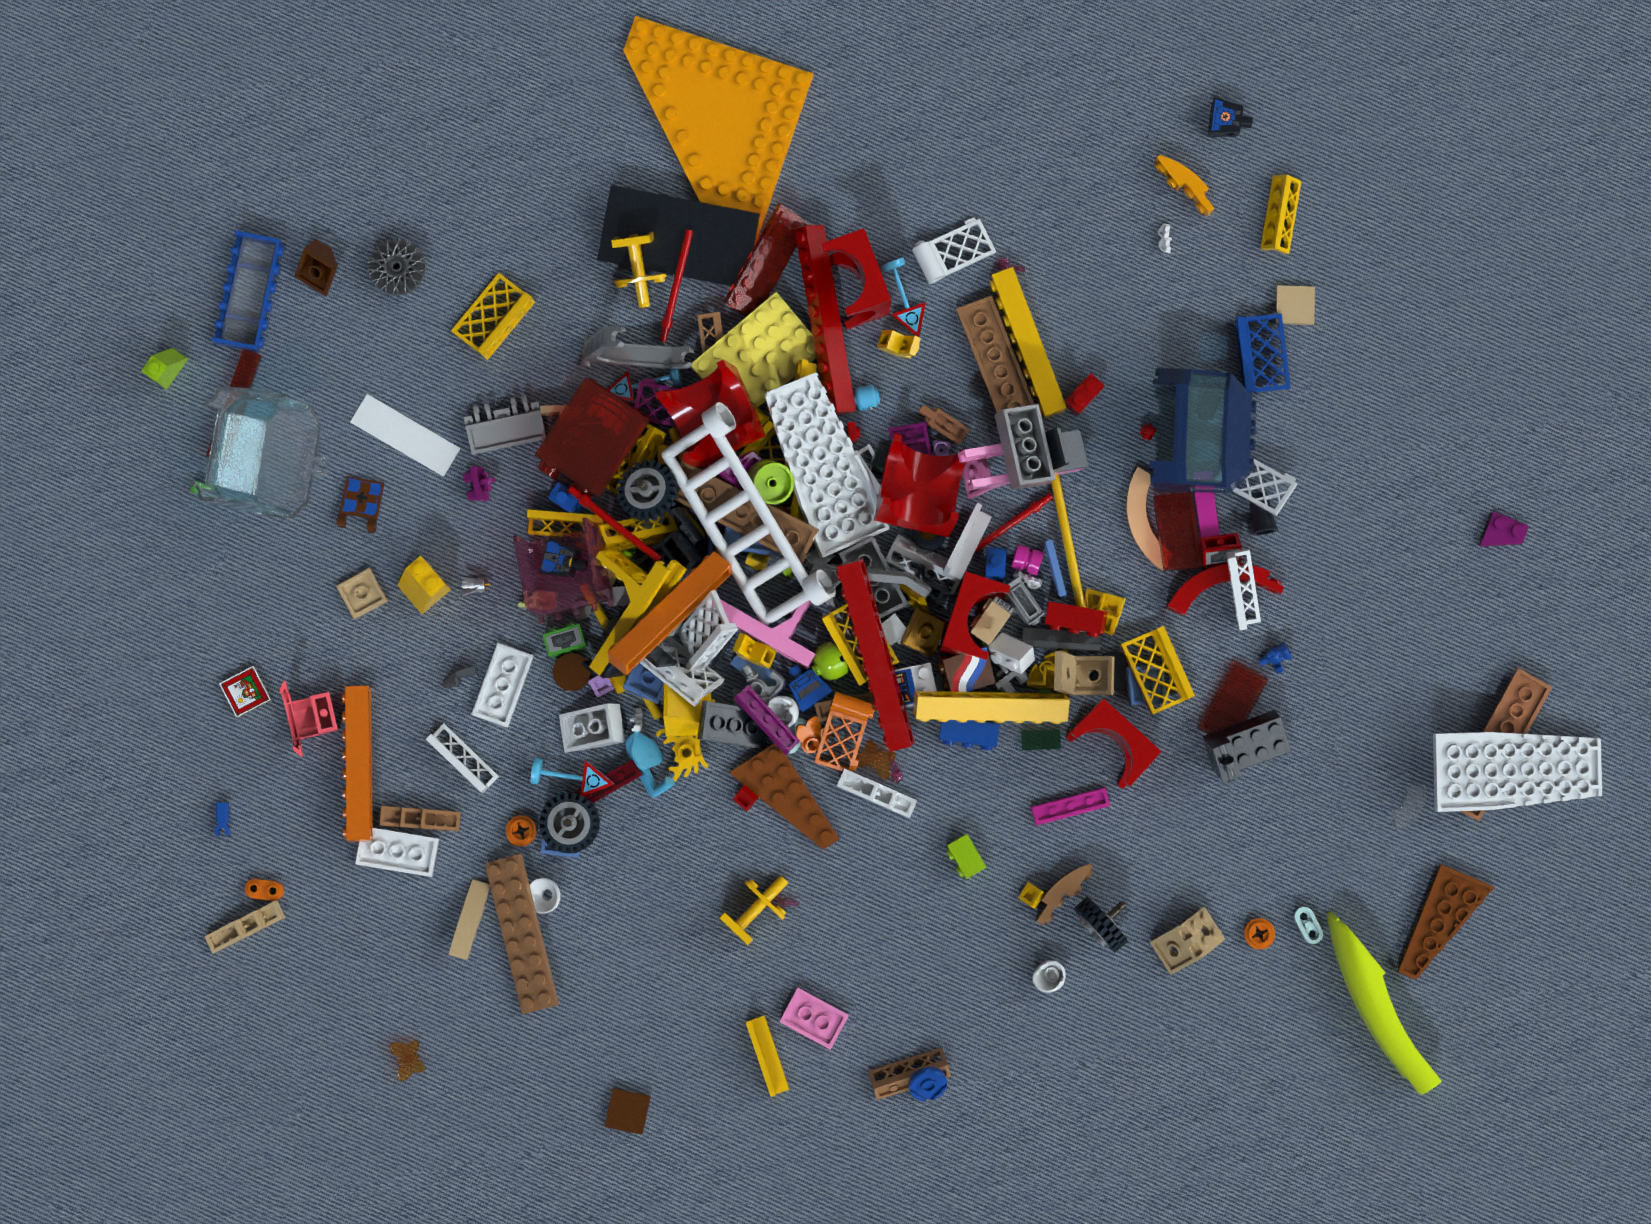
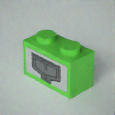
M570 622L564 625L565 628L558 630L557 627L546 630V634H543V639L550 658L587 647L580 624Z

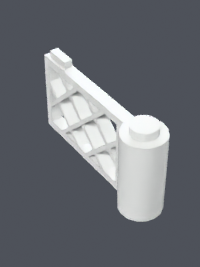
M973 217L965 221L964 226L932 241L924 242V240H921L914 244L915 248L912 251L929 284L935 283L947 275L996 253L980 219L976 220ZM978 226L981 232L979 238L968 234L971 227ZM954 235L965 236L962 245L952 242ZM967 238L977 241L975 250L964 246ZM939 242L948 244L946 252L938 251L935 244ZM979 242L987 244L990 251L986 253L977 251ZM950 245L961 249L958 258L947 254ZM963 250L973 253L971 260L960 259ZM946 257L956 261L955 267L947 270L944 264Z
M1254 459V465L1257 466L1258 472L1250 473L1246 478L1247 488H1235L1233 492L1277 516L1297 486L1296 478L1288 473L1282 475ZM1222 463L1212 477L1215 483H1222ZM1270 473L1273 475L1274 481L1263 483L1261 475ZM1259 475L1261 484L1250 487L1248 478ZM1283 482L1290 484L1287 491L1279 493L1277 484ZM1275 485L1277 493L1266 496L1264 487ZM1262 488L1264 497L1256 499L1252 497L1251 490ZM1278 497L1279 504L1275 509L1269 507L1267 500Z

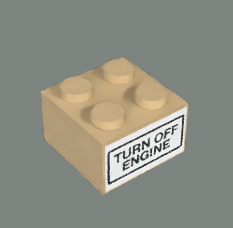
M998 596L993 600L990 598L982 608V611H984L983 615L979 613L970 625L973 627L971 633L990 645L1015 608Z

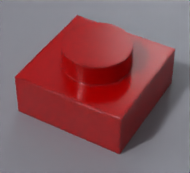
M848 422V436L852 444H857V438H860V427H856L855 422Z
M744 785L733 800L748 812L759 796Z

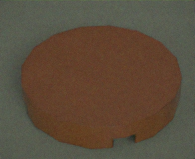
M569 653L561 656L556 661L553 667V677L560 688L573 692L581 690L588 684L591 673L581 665L583 661H586L584 657L579 654Z

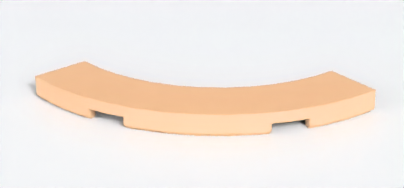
M1137 467L1129 484L1126 513L1128 525L1135 543L1145 557L1157 568L1164 571L1174 554L1161 545L1150 528L1146 513V497L1151 483V474Z

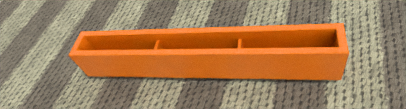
M716 552L704 557L701 564L697 568H693L683 581H679L671 593H667L657 606H653L644 618L637 621L631 631H627L617 644H613L609 648V663L627 675L701 604L710 591L716 590L732 575L731 564Z
M345 686V692H342V702L345 703V711H342V720L345 722L342 738L343 741H346V749H343L342 752L343 761H346V768H343V780H346V787H343V799H346V807H343V817L346 818L343 836L348 842L373 841L371 688L369 686Z

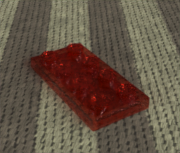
M1192 493L1153 496L1163 572L1201 568L1202 560Z
M1234 661L1197 728L1210 734L1245 721L1269 679Z

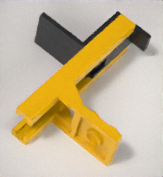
M620 550L598 552L596 558L601 561L600 564L604 568L610 569L615 573L614 576L624 582L631 602L594 660L582 662L581 665L590 673L598 674L601 678L623 676L620 670L609 663L608 650L613 644H617L627 631H631L637 621L644 618L653 606H657L667 593H671L675 589V586L687 570L676 560H671L667 567L663 565V561H656L649 574H647ZM656 646L645 657L657 668L675 666L677 664V661L659 646Z

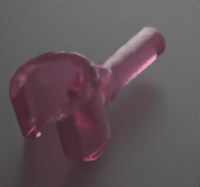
M1001 258L999 260V268L1001 270L1013 267L1016 271L1025 272L1024 267L1011 265L1009 258Z
M891 755L889 760L895 772L890 776L895 783H898L903 779V775L898 769L893 755Z

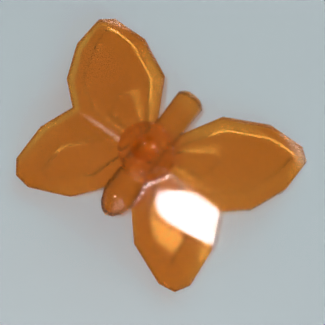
M869 740L865 746V752L860 753L856 757V759H859L858 767L870 765V769H874L876 765L878 775L887 780L890 775L889 763L894 760L896 753L892 751L882 753V749L877 750L874 742Z
M418 1040L411 1041L407 1045L399 1042L389 1045L390 1051L396 1057L402 1058L397 1060L398 1064L403 1063L397 1073L400 1082L411 1077L413 1072L420 1073L426 1070L422 1061L418 1060L419 1055L416 1054L419 1049Z

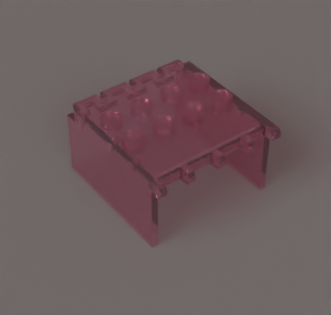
M586 517L582 518L584 529L581 530L582 537H580L579 531L563 534L564 541H562L560 535L551 537L581 551L579 559L588 561L587 570L585 572L576 570L574 577L547 576L539 573L546 549L543 540L529 543L517 535L513 536L525 607L527 611L538 616L541 625L545 624L544 617L555 614V618L558 621L561 620L562 612L573 610L574 615L578 616L579 608L591 606L594 612L598 610L597 604L607 601L609 607H614L608 570L596 558L598 552L601 551L602 538L598 532L597 525Z

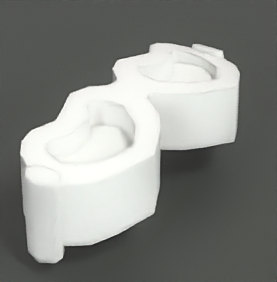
M1163 223L1158 230V234L1161 237L1158 246L1161 251L1171 253L1170 241L1172 238L1168 237L1170 225Z
M1015 570L1013 574L1014 577L1020 576L1023 584L1027 583V586L1031 589L1041 587L1043 580L1031 577V574H1025L1019 570Z
M633 708L636 718H630V722L636 723L631 731L640 732L643 721L642 709Z

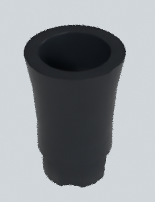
M1263 492L1251 494L1255 499L1264 497ZM1267 500L1268 506L1271 507L1270 500ZM1250 501L1252 535H1266L1278 531L1273 514Z

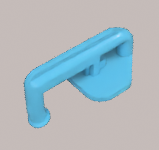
M634 732L628 736L625 742L627 755L630 760H634L636 766L641 770L643 776L640 779L651 797H657L674 786L675 781L670 777H666L663 783L657 785L649 768L660 764L663 760L662 752L657 743L639 732Z

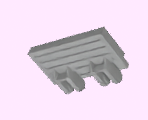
M523 394L521 399L525 412L518 413L517 401L514 396L510 397L514 415L511 416L509 407L493 411L495 419L492 417L489 402H485L484 409L488 419L485 421H481L478 405H473L476 423L473 422L472 415L464 417L472 455L547 439L539 401L531 403L532 411L530 412L527 395Z

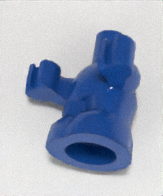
M1283 641L1278 646L1268 649L1265 656L1258 660L1261 666L1267 663L1273 664L1275 671L1279 674L1284 671L1281 661L1293 659V656L1287 644Z

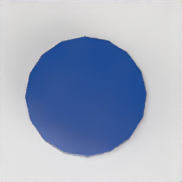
M925 1067L913 1073L909 1079L908 1086L911 1095L915 1099L920 1101H926V1099L934 1100L940 1097L947 1089V1079L941 1069Z

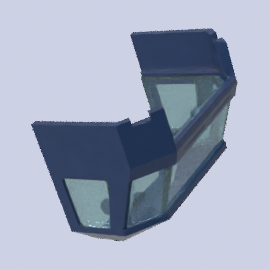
M1156 368L1155 376H1158V379L1153 380V385H1176L1173 461H1149L1150 467H1154V474L1150 475L1151 484L1157 492L1231 493L1250 475V470L1254 469V458H1251V451H1254L1256 447V441L1252 439V436L1257 435L1256 421L1252 420L1253 413H1256V401H1253L1252 395L1232 373L1181 368Z

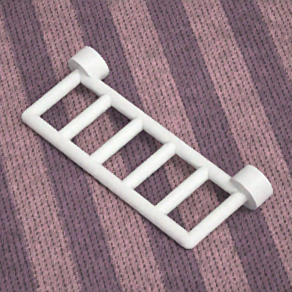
M716 403L702 413L704 424L664 449L661 456L719 554L731 564L732 575L759 621L768 626L809 600L817 606L823 604L836 595V590L831 578L823 570L819 569L810 575L807 574L725 437L726 434L736 428L734 416L724 404ZM708 434H711L724 457L688 479L675 456ZM730 467L744 490L708 513L695 489ZM750 500L764 524L728 546L715 522ZM770 534L784 557L748 579L736 560L735 555ZM790 567L802 586L803 591L768 612L754 589Z

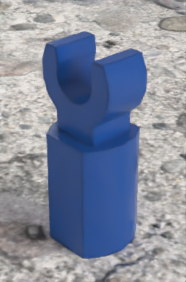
M228 802L216 803V822H218V826L215 828L216 836H220V829L222 828L225 829L226 836H230L231 831L227 826V822H229Z

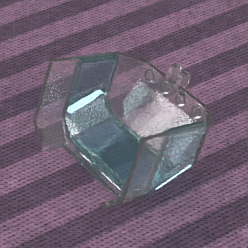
M221 386L215 391L216 395L211 400L207 399L203 403V405L218 409L205 483L189 480L191 485L198 491L199 499L207 503L262 516L294 518L308 504L313 474L325 475L326 473L323 469L314 468L315 462L324 464L327 463L328 459L316 457L321 427L313 406L266 389Z

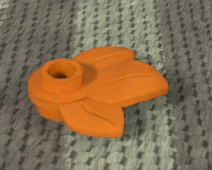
M816 715L809 718L805 726L798 725L796 729V737L800 740L801 748L806 753H814L818 750L825 727L821 728ZM831 734L826 736L827 741Z

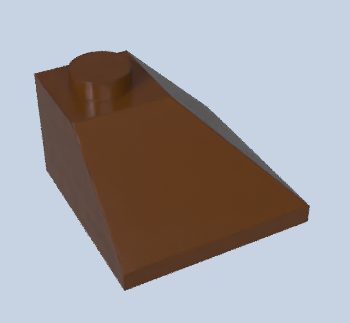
M317 239L313 240L304 248L294 276L324 296L328 295L338 268L332 249Z

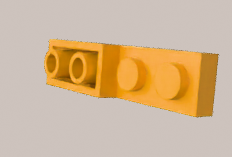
M1159 155L1155 160V167L1159 173H1164L1167 177L1168 185L1172 189L1175 188L1177 192L1184 187L1185 195L1189 199H1193L1198 212L1206 217L1210 215L1214 207L1205 196L1209 190L1206 184L1184 165Z

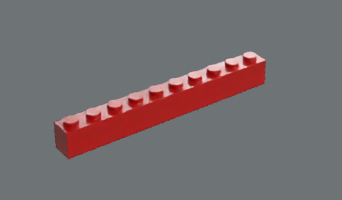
M805 225L795 230V239L798 246L821 385L825 387L826 395L836 409L834 410L836 415H846L856 411L829 251L823 252L821 248V243L827 242L824 225Z
M860 558L841 563L837 566L836 575L843 586L841 588L843 599L847 600V614L849 618H852V632L858 639L857 649L864 660L862 663L864 673L868 674V688L870 692H873L874 696L873 706L875 710H878V723L880 728H883L885 734L883 736L884 744L889 748V752L912 747L915 740L864 560Z

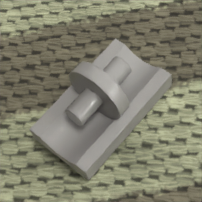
M998 664L1000 670L995 673L996 676L1000 678L1004 674L1005 677L997 682L994 687L997 690L1000 689L1001 692L1012 693L1015 689L1009 682L1015 677L1019 684L1022 685L1029 677L1025 671L1022 674L1015 671L1009 672L1008 668Z

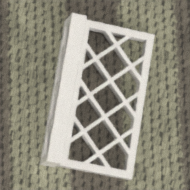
M716 590L709 592L678 632L689 658L686 664L688 672L705 670L738 630L736 623H729ZM711 612L713 613V621H712V622H711ZM695 620H697V628H696V629H695ZM695 633H696V642H694V634H695Z
M666 637L658 646L665 652L673 653L671 657L677 661L675 666L657 668L646 658L640 662L694 707L699 704L703 697L723 684L725 680L708 666L705 670L689 672L687 668L680 667L679 663L687 664L689 658L685 648L672 637ZM666 641L672 647L664 646L663 642ZM678 654L684 655V656L686 657V659H685V658H679V657H678ZM694 675L702 676L703 680L695 679ZM707 677L714 679L716 682L707 681Z

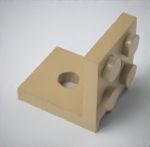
M1055 651L1054 690L1069 696L1113 695L1115 657L1073 656L1063 651ZM1093 671H1097L1099 674L1098 679L1092 681L1090 678Z
M1203 907L1180 925L1153 939L1150 944L1170 975L1200 960L1226 939L1206 908ZM1172 946L1177 948L1178 954L1173 951Z

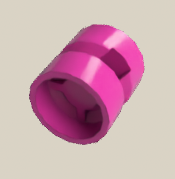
M1018 544L1011 568L1019 571L1025 568L1026 572L1037 576L1044 552L1039 550L1030 552L1028 547Z

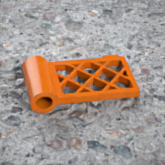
M835 692L814 763L840 771L844 769L851 772L852 770L856 771L859 759H856L867 720L868 718L872 719L875 708L872 707L873 703ZM832 716L840 717L843 724L834 727L831 721ZM853 722L862 724L861 730L853 733L849 724ZM846 726L850 735L841 739L837 730ZM834 732L838 741L829 745L826 736ZM852 738L856 746L853 749L847 750L843 742ZM841 744L845 752L836 756L832 747ZM829 750L833 757L828 761L820 759L821 753ZM847 755L850 760V766L841 765L838 759Z

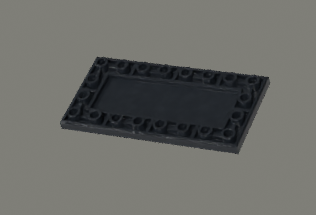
M611 185L597 260L631 267L628 246L612 248L611 240L615 237L620 239L627 238L633 234L645 236L649 232H653L654 240L651 243L641 244L644 269L675 275L685 231L690 230L693 231L682 277L746 289L760 214Z

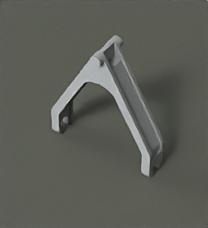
M605 326L591 336L584 337V349L581 359L582 367H590V363L662 369H687L692 366V363L684 362V357L687 353H694L692 348L686 346L665 347L625 344L615 340L618 332H625L626 328L621 326Z
M816 562L810 570L809 575L819 569L823 570L831 578L835 590L836 586L841 583L836 575L838 565ZM866 568L869 581L905 584L925 598L931 592L932 588L909 572ZM836 595L825 602L830 612L840 607ZM839 612L834 615L838 623L845 624L847 618L845 613ZM846 628L844 636L846 639L854 641L855 636L852 629ZM856 644L854 653L856 656L862 657V655L858 653Z

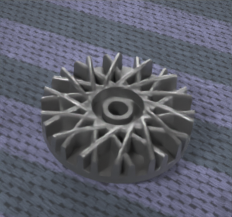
M393 238L394 240L386 239V242L382 241V244L376 246V249L372 250L373 254L369 256V276L375 286L386 294L394 296L408 294L414 291L423 281L426 271L425 259L418 247L412 242L402 240L401 238ZM396 265H400L398 270L394 269Z

